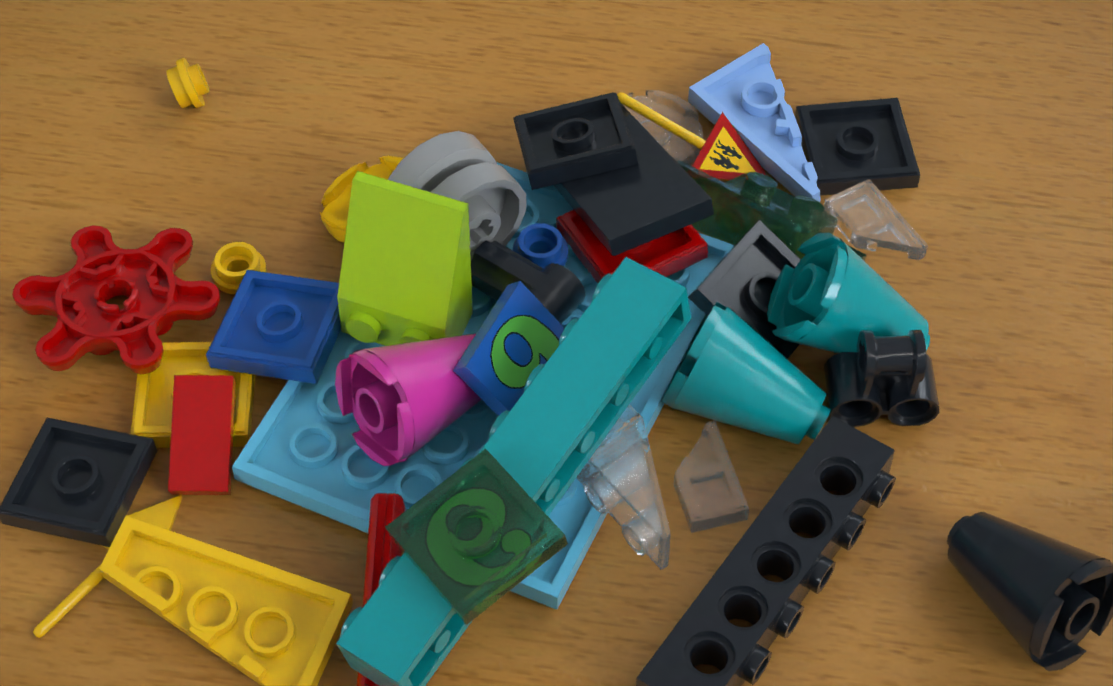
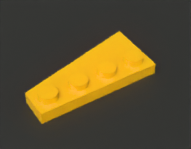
M128 515L125 516L99 567L106 580L261 686H317L341 633L342 626L354 603L350 593Z

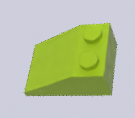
M357 171L352 180L337 295L341 331L343 333L350 334L353 338L364 343L375 342L385 346L461 336L473 314L468 203Z

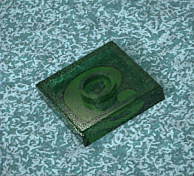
M484 449L385 527L392 540L466 625L568 544L565 534L487 449Z

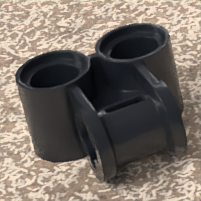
M861 330L857 341V352H841L833 355L824 364L829 409H831L830 417L834 416L852 427L868 425L877 420L880 415H888V419L899 426H920L929 423L940 413L932 360L926 354L925 338L922 330H910L907 336H874L871 330Z

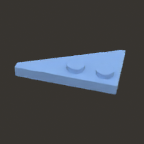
M763 43L690 86L688 102L714 125L723 112L760 166L811 210L820 204L821 201L820 189L817 187L818 176L813 163L806 160L801 147L802 134L791 106L784 100L785 89L782 81L775 78L770 64L771 52L769 47Z

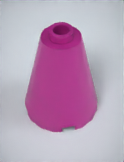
M476 333L360 349L349 354L348 358L339 362L335 379L338 404L343 416L353 413L360 430L352 433V436L370 459L382 466H391L406 461L482 400L453 371Z

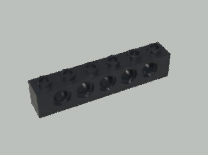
M832 416L637 676L636 686H742L745 681L754 685L770 661L772 652L768 649L776 637L780 635L785 639L788 638L797 626L804 611V606L801 605V602L811 590L819 594L827 584L836 564L832 559L838 550L842 547L849 551L858 540L866 523L863 515L871 505L880 508L886 501L896 480V477L889 474L895 450ZM827 491H836L843 495H833ZM795 533H808L814 536V538L800 537ZM775 575L784 581L772 582L762 576ZM744 619L750 622L752 626L738 627L731 624L729 620ZM710 664L717 667L720 672L705 674L698 671L695 666Z

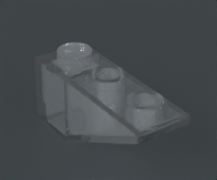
M629 404L576 478L583 485L584 492L592 506L601 514L608 512L621 526L623 536L633 551L640 556L647 554L660 570H663L669 564L670 528L644 420Z

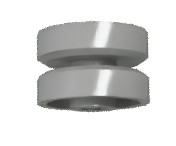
M461 131L439 134L418 145L400 161L388 178L390 181L468 203L471 260L474 251L485 240L489 242L496 240L506 246L519 229L526 212V193L519 183L503 166L497 165L490 152L474 135Z

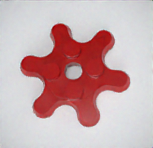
M95 225L84 227L78 230L71 239L72 251L77 255V262L70 271L56 277L29 276L18 282L12 293L16 305L27 314L50 315L58 319L55 327L40 338L35 348L38 359L53 371L69 369L88 352L100 356L117 350L120 352L121 360L131 371L137 374L151 373L160 366L164 353L162 341L158 336L167 333L175 321H201L211 318L216 313L220 302V292L215 284L203 280L184 281L174 274L180 266L188 261L193 248L191 234L181 228L163 230L156 234L147 245L138 249H123L114 244L112 235L107 228ZM125 295L128 297L123 302V309H119L117 304H106L109 299L115 296Z

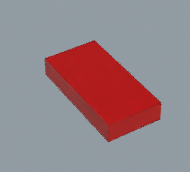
M174 375L168 492L171 495H231L236 389L234 376Z

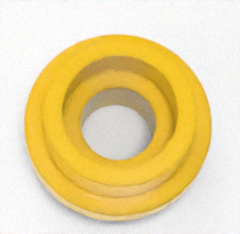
M185 58L176 60L177 66L166 70V74L179 105L182 109L194 105L196 109L204 106L202 95L209 93L210 89L198 63L190 66Z
M232 242L224 245L218 250L211 264V276L214 284L221 291L229 294H236L247 270L267 272L264 257L252 245L245 242Z

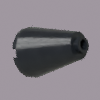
M986 512L964 516L950 530L947 538L949 561L1029 657L1047 671L1062 670L1077 661L1086 652L1077 644L1090 630L1100 636L1109 625L1113 617V563L1110 560Z

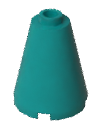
M818 233L806 240L797 249L805 254V256L800 260L795 269L786 264L779 274L771 293L767 311L768 322L777 326V329L772 331L775 336L788 342L839 354L841 352H857V341L861 330H871L874 336H907L910 330H922L927 351L930 344L927 319L842 239L833 234Z
M716 302L662 400L663 403L673 409L794 444H799L805 435L815 440L831 409L822 405L826 393L734 311L719 302Z

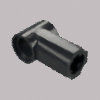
M485 240L473 253L471 260L472 286L497 301L507 285L521 281L562 324L585 299V289L581 281L573 272L562 265L550 263L545 268H542L496 240L493 242Z

